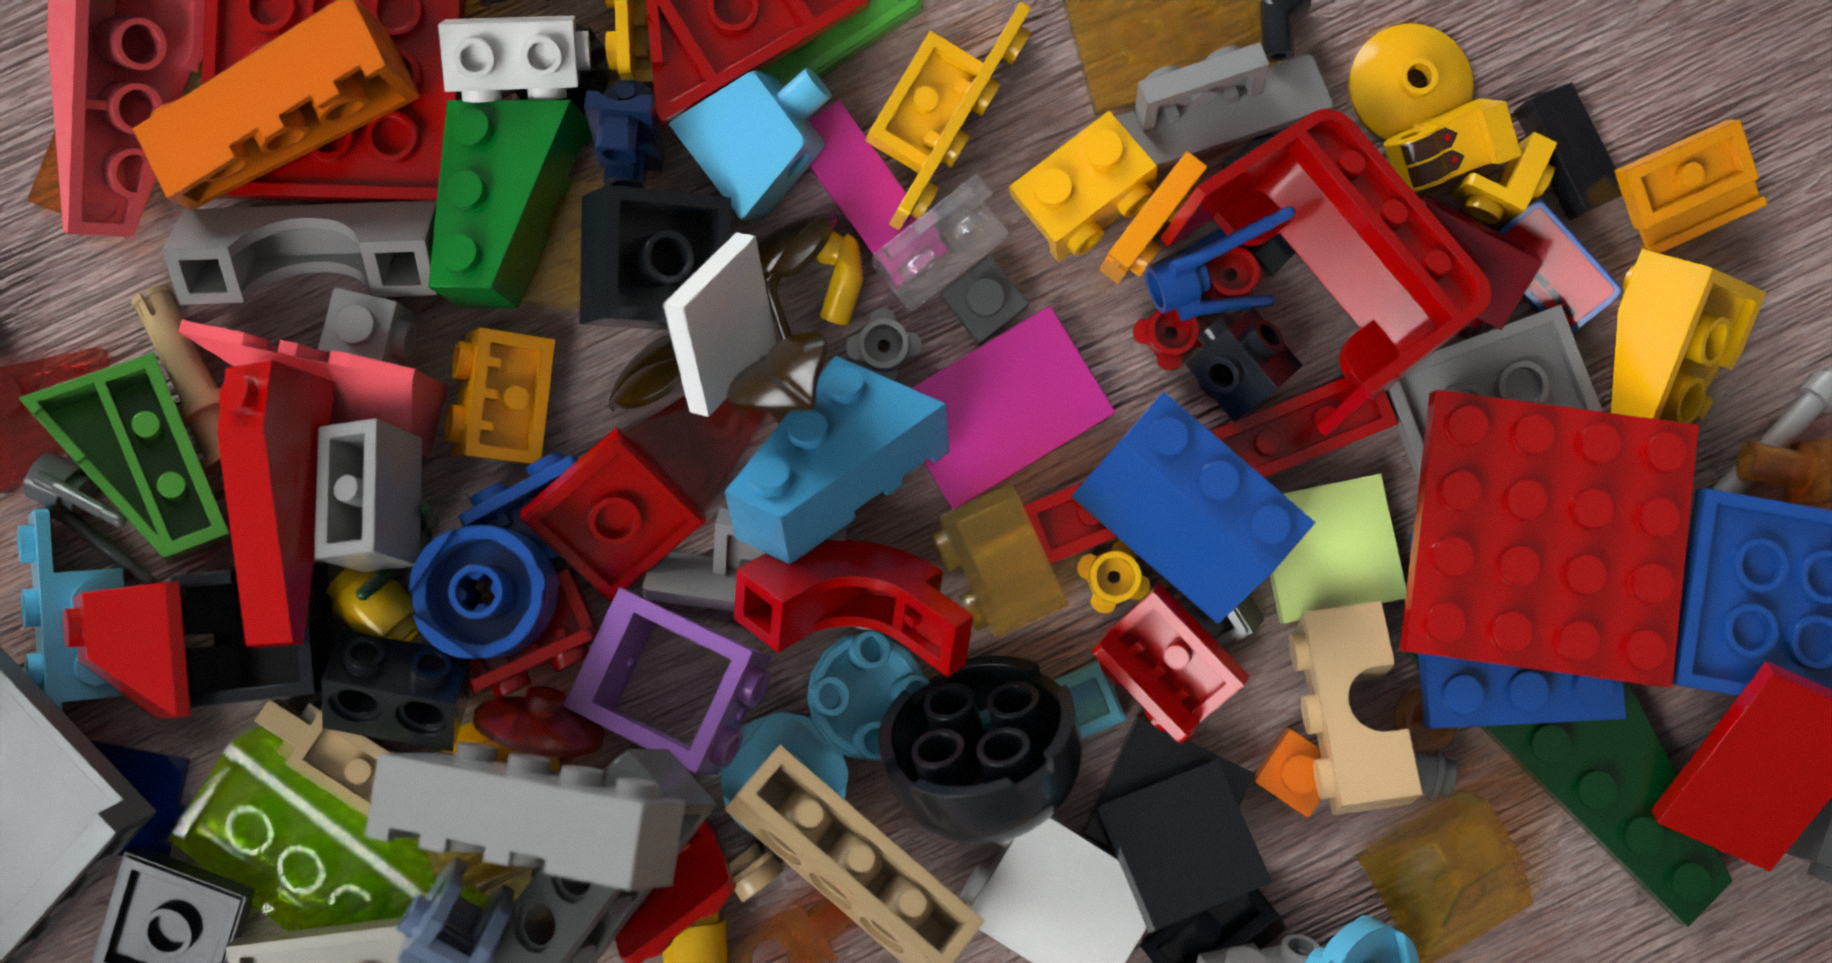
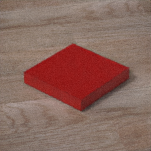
M618 427L613 429L520 510L521 520L610 602L613 601L619 587L628 589L707 521L705 512Z

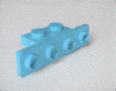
M34 509L28 515L29 525H18L19 562L20 564L31 563L33 589H22L21 591L22 621L24 628L35 627L37 653H27L25 655V673L61 711L62 702L124 696L78 661L77 648H66L63 633V610L74 608L73 596L82 592L124 587L123 568L53 572L49 509Z

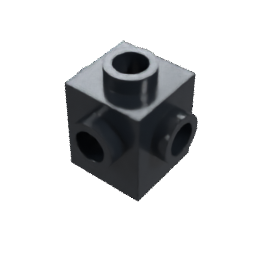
M1254 307L1236 322H1233L1226 313L1196 338L1204 348L1185 364L1195 375L1204 393L1215 399L1234 423L1277 390L1303 366L1286 346L1279 329L1270 321L1263 319Z

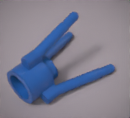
M1286 206L1229 235H1226L1219 228L1177 254L1147 265L1145 267L1146 285L1157 309L1163 314L1177 310L1180 320L1184 322L1203 314L1250 310L1253 307L1256 309L1273 306L1275 299L1272 295L1200 300L1201 293L1210 289V278L1204 263L1293 218L1296 213L1294 207Z

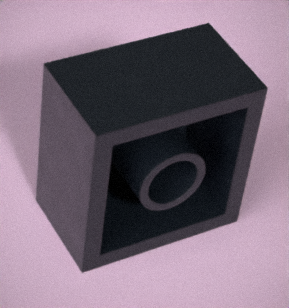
M606 185L583 195L579 324L669 330L663 304L730 239L731 197Z

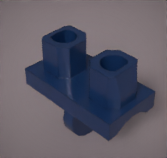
M623 80L611 85L604 94H601L599 91H587L584 109L600 167H605V186L615 185L645 189L647 170L662 171L664 151L656 117L655 96L651 88L639 81Z

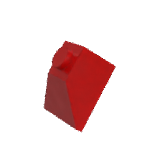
M179 581L82 592L73 596L74 608L63 610V633L66 648H77L78 661L152 718L191 716Z

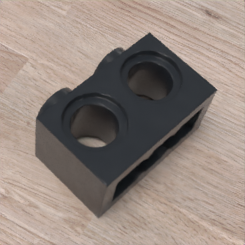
M340 629L321 679L322 728L453 752L468 704V681H470L471 659L449 655L434 646Z

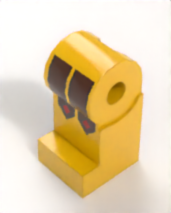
M1478 98L1415 124L1412 129L1397 134L1383 143L1388 162L1414 192L1437 186L1452 177L1490 163L1501 164L1522 156L1506 101Z

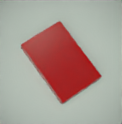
M1766 661L1653 806L1651 811L1656 822L1770 872L1832 798V690Z

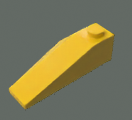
M1641 249L1636 264L1629 269L1622 285L1624 292L1617 317L1611 413L1689 424L1695 418L1703 420L1713 404L1710 396L1706 395V391L1720 367L1733 370L1745 348L1767 292L1712 267Z

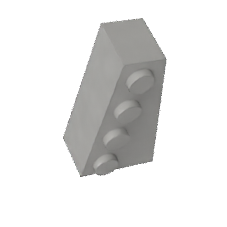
M458 742L456 753H378L365 833L367 838L388 842L393 841L394 838L420 837L418 848L441 853H447L450 850L484 853L483 861L506 866H545V874L629 891L673 885L685 801L658 795L659 783L636 778H617L616 785L602 782L604 771L600 769L564 765L561 772L549 770V758L531 754L510 753L508 760L497 758V746L476 742Z

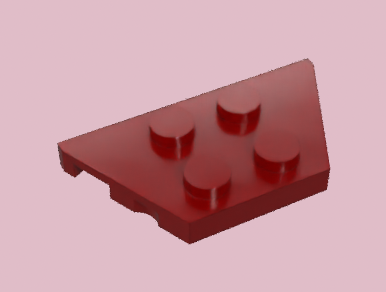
M645 0L658 123L663 128L677 116L743 75L752 71H761L866 10L871 0Z

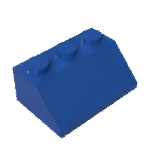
M1164 391L1071 496L1073 500L1216 624H1219L1275 571L1316 523Z

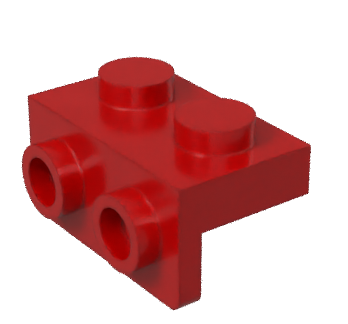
M565 569L557 573L560 580V589L554 616L545 632L533 644L509 656L471 659L470 669L474 679L468 681L473 694L487 692L492 689L495 698L499 699L532 684L528 672L550 662L555 672H558L585 660L589 652L587 646L593 643L599 628L573 569Z
M1161 583L1155 586L1112 624L1092 649V653L1099 660V665L1104 674L1113 683L1124 686L1143 706L1149 721L1158 730L1169 733L1179 744H1183L1189 739L1198 724L1239 691L1249 678V674Z

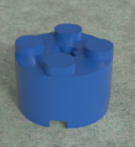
M488 525L465 526L436 537L420 553L412 568L409 581V593H412V605L415 613L413 616L422 635L439 650L455 657L469 659L509 656L533 644L545 632L554 616L560 589L558 575L548 556L538 544L516 531ZM479 580L493 581L490 590L495 595L492 604L480 603L478 605L482 594L475 586Z

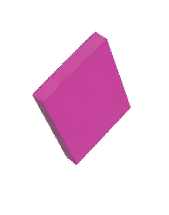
M1050 305L911 388L946 403L949 453L935 463L930 459L923 463L952 511H955L1116 413Z

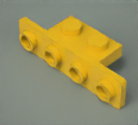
M1020 1L984 63L930 30L865 138L867 143L918 173L889 222V225L897 230L901 229L909 215L919 221L922 219L939 190L938 186L929 182L940 162L952 168L971 136L960 129L971 110L980 116L984 114L1001 85L991 75L1001 59L1012 65L1029 38L1031 32L1021 25L1032 7L1023 1Z

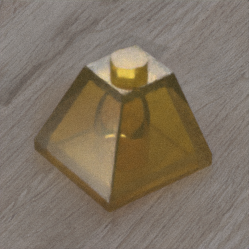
M1466 791L1459 792L1355 855L1400 932L1408 936L1414 943L1419 963L1437 962L1533 904L1520 853L1487 798Z

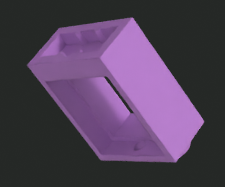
M619 587L563 706L647 749H669L686 769L694 773L718 775L721 767L725 768L733 761L740 748L743 734L739 731V728L749 706L755 707L767 690L770 672L766 670L772 656L657 601L647 600L643 598V594ZM655 623L731 659L692 746L616 709Z

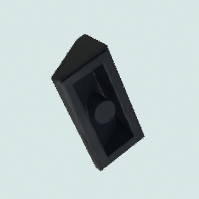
M1572 82L1532 97L1514 110L1526 137L1536 132L1557 142L1548 164L1555 167L1550 184L1569 221L1622 196L1614 172L1616 167Z
M1255 889L1159 929L1142 942L1140 947L1152 963H1197L1198 955L1201 953L1253 942L1259 949H1262L1286 930V926L1281 916L1260 890Z

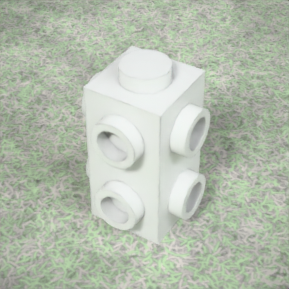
M575 15L445 19L438 24L445 92L462 91L463 102L502 100L501 90L527 89L528 99L530 100L563 99L567 97L566 88L578 87L580 82L579 71L591 70L589 32L576 31Z

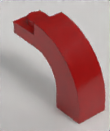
M825 540L791 565L771 555L764 554L737 568L734 619L777 653L820 630L842 626L863 627L879 631L896 639L945 676L949 677L966 666L974 615L940 592L943 570L918 556L876 543L855 540Z

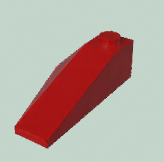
M274 360L226 368L224 383L219 394L220 415L217 437L246 646L256 648L304 644L315 554L318 428L330 425L335 389L334 381Z

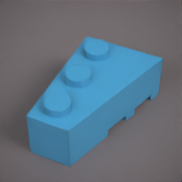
M834 356L819 376L815 410L790 411L724 491L735 538L791 565L853 521L856 509L881 492L886 496L893 493L903 485L902 477L927 459L935 463L949 453L946 403L838 356Z

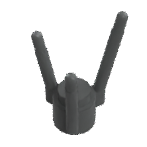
M53 452L44 453L37 458L25 476L23 483L25 496L45 505V509H49L51 518L64 523L141 584L156 583L154 576L142 568L139 563L75 514L85 510L116 527H123L127 522L124 515L94 499L97 485L72 458L68 460Z

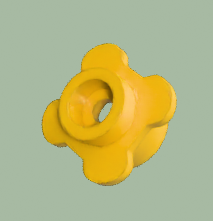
M1122 541L1115 542L1110 551L1098 556L1093 554L1082 556L1077 564L1078 575L1087 580L1092 592L1090 604L1099 613H1111L1115 609L1116 604L1130 598L1141 600L1150 591V581L1147 577L1141 575L1140 567L1135 560L1137 554ZM1116 571L1119 574V581L1117 583L1109 582V572Z

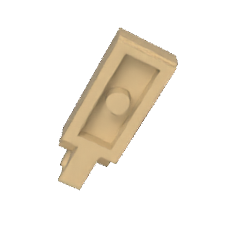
M279 698L275 700L269 699L254 721L283 739L276 753L286 759L284 764L368 817L378 753L397 752L373 737L323 729L322 708L312 702H309L304 711L301 712Z

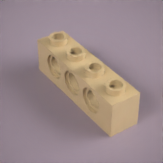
M781 745L765 759L724 808L725 811L901 963H954L984 923V920Z

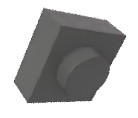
M991 255L943 291L940 297L979 346L1029 306L1028 301Z

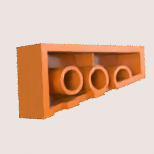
M336 0L179 100L159 106L151 113L150 118L134 127L133 130L166 198L190 210H194L421 98L388 30L358 0Z

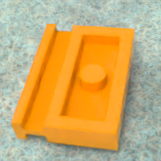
M1725 120L1614 170L1633 228L1639 230L1643 241L1640 249L1656 253L1667 251L1768 205L1765 196L1759 195L1755 183L1759 176L1741 120Z
M1186 151L1110 249L1099 270L1118 285L1129 271L1140 277L1145 271V267L1150 265L1162 249V246L1153 239L1167 221L1171 223L1193 193L1192 189L1207 166Z

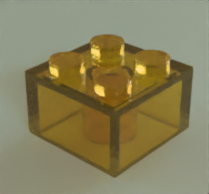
M1013 483L939 516L937 523L941 531L932 535V541L947 573L958 568L963 577L968 592L958 597L962 607L974 615L972 624L974 631L976 630L977 632L986 628L989 636L996 639L1069 605Z

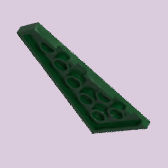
M1404 652L1419 667L1418 654ZM1623 682L1626 719L1479 726L1677 923L1689 927L1732 882L1716 848L1656 822L1651 809L1677 777V774L1628 682Z

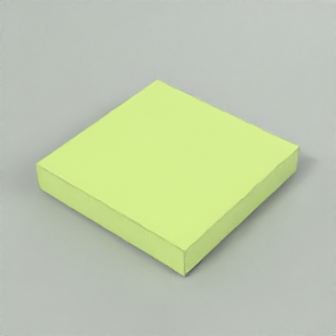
M1382 474L1282 493L1316 523L1270 575L1280 623L1298 621L1304 611L1377 601L1387 603L1406 599L1407 588Z

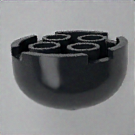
M1011 656L968 658L966 666L949 677L941 673V678L923 686L912 695L903 690L894 699L887 709L879 728L878 747L893 794L902 809L917 824L929 832L948 840L969 844H988L1006 841L1021 836L1044 823L1061 807L1071 793L1077 780L1082 760L1081 732L1073 698L1066 684L1061 687L1051 678L1041 674L1038 663ZM988 708L994 730L983 729L979 711Z

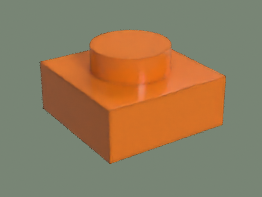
M1285 727L1256 770L1251 781L1301 815L1309 818L1321 800L1317 793L1313 772L1314 760L1321 759L1320 749L1292 729Z

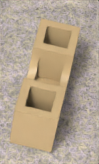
M1382 601L1304 611L1296 625V632L1289 633V650L1294 670H1304L1309 695L1301 696V712L1307 734H1317L1321 759L1314 760L1313 772L1319 798L1330 800L1332 815L1411 805L1423 793L1409 729L1387 732L1372 730L1357 720L1349 705L1350 686L1361 681L1384 678L1395 665Z

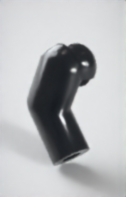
M1312 0L1260 1L1262 48L1268 61H1284L1294 57L1293 25L1308 12Z

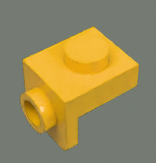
M1533 132L1518 143L1522 156L1506 161L1497 183L1479 174L1471 173L1455 185L1450 197L1464 204L1463 210L1469 216L1489 224L1507 223L1525 212L1531 199H1539L1547 189L1555 171V167L1548 164L1557 142Z

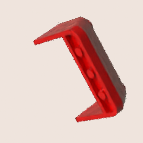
M1319 109L1198 185L1160 239L1167 247H1170L1212 218L1225 234L1229 235L1286 206L1294 207L1296 213L1293 218L1242 245L1259 246L1281 234L1360 328L1343 344L1339 354L1342 372L1356 391L1317 426L1323 436L1326 437L1390 389L1484 312L1491 301V287L1482 270L1359 127L1348 116L1339 111Z

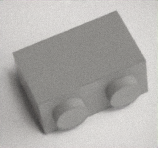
M377 418L318 428L315 559L359 572L414 566L420 555L421 515L419 514L418 507L421 503L422 437Z

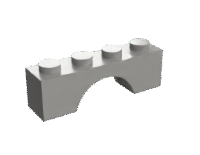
M437 201L184 209L163 246L162 252L179 305L243 303L257 291L274 282L296 275L318 272L339 273L354 277L363 282L368 287L371 295L375 297L437 295L435 291L428 287Z

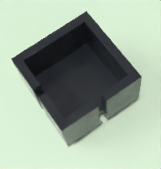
M313 563L303 645L259 648L246 646L236 570L171 577V582L179 581L184 636L214 634V647L185 648L190 708L322 693L321 679L335 645L331 598L326 594L329 586L327 564Z

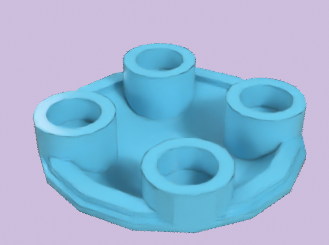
M871 630L842 637L822 652L810 673L807 701L812 723L825 742L845 756L870 761L880 760L878 734L887 709L903 690L912 695L923 686L929 684L930 680L924 676L923 669L910 650L890 636Z

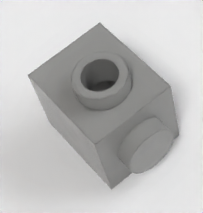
M334 287L318 350L327 353L333 350L404 366L406 359L412 354L416 342L417 325L415 321L417 313L397 301Z

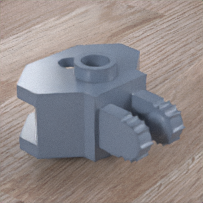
M456 857L445 866L429 890L426 898L418 894L400 920L396 931L403 934L404 938L397 961L399 963H492L501 946L499 938L510 918L515 890L502 884L490 893L481 908L459 896L464 884L461 878L468 868V863Z

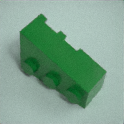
M447 100L428 287L458 308L519 309L549 238L545 231L559 198H566L572 183L568 177L582 144L588 145L592 136L587 118L571 100H495L492 102Z

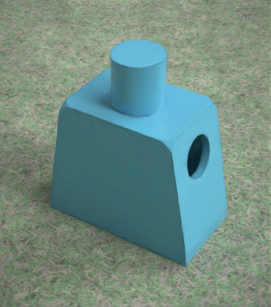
M805 68L785 87L771 74L752 71L677 116L669 123V126L723 197H731V208L739 219L763 220L772 212L823 150L825 143L808 118L832 96L822 80L809 68Z

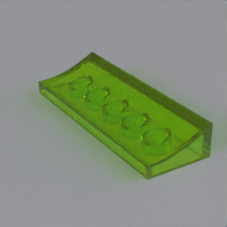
M261 725L230 742L168 837V840L208 871L255 888L256 891L252 905L285 931L403 917L418 894L426 898L432 885L445 866H447L446 863L429 850L418 848L419 843L412 837L394 838L393 841L388 842L365 837L368 817L284 764L286 759L276 753L283 739ZM462 877L461 880L464 884L459 896L481 908L488 896Z

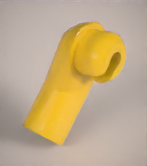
M833 231L826 245L817 256L820 263L835 266L820 317L835 324L848 326L863 284L860 243L848 233L844 237Z

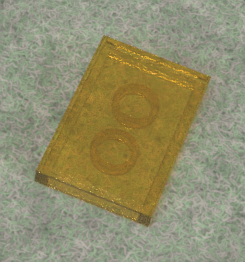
M1062 0L1094 117L1103 115L1108 111L1115 112L1134 107L1136 104L1138 82L1145 80L1149 74L1157 69L1170 65L1183 68L1204 61L1211 53L1226 46L1235 45L1241 49L1259 42L1262 45L1259 0ZM1268 61L1269 66L1277 64V62Z

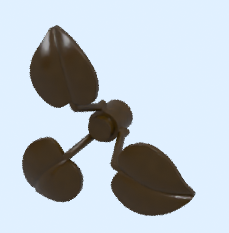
M835 211L791 222L768 235L758 245L769 306L781 341L767 355L760 357L759 361L743 369L733 379L727 391V398L733 407L737 409L769 412L778 425L790 411L815 410L817 383L826 360L828 343L824 336L816 331L791 334L777 293V285L781 277H789L801 272L818 256L829 240L837 223L838 215ZM671 334L665 335L644 347L623 369L609 398L608 407L612 412H614L615 408L632 409L653 403L666 396L681 383L682 379Z

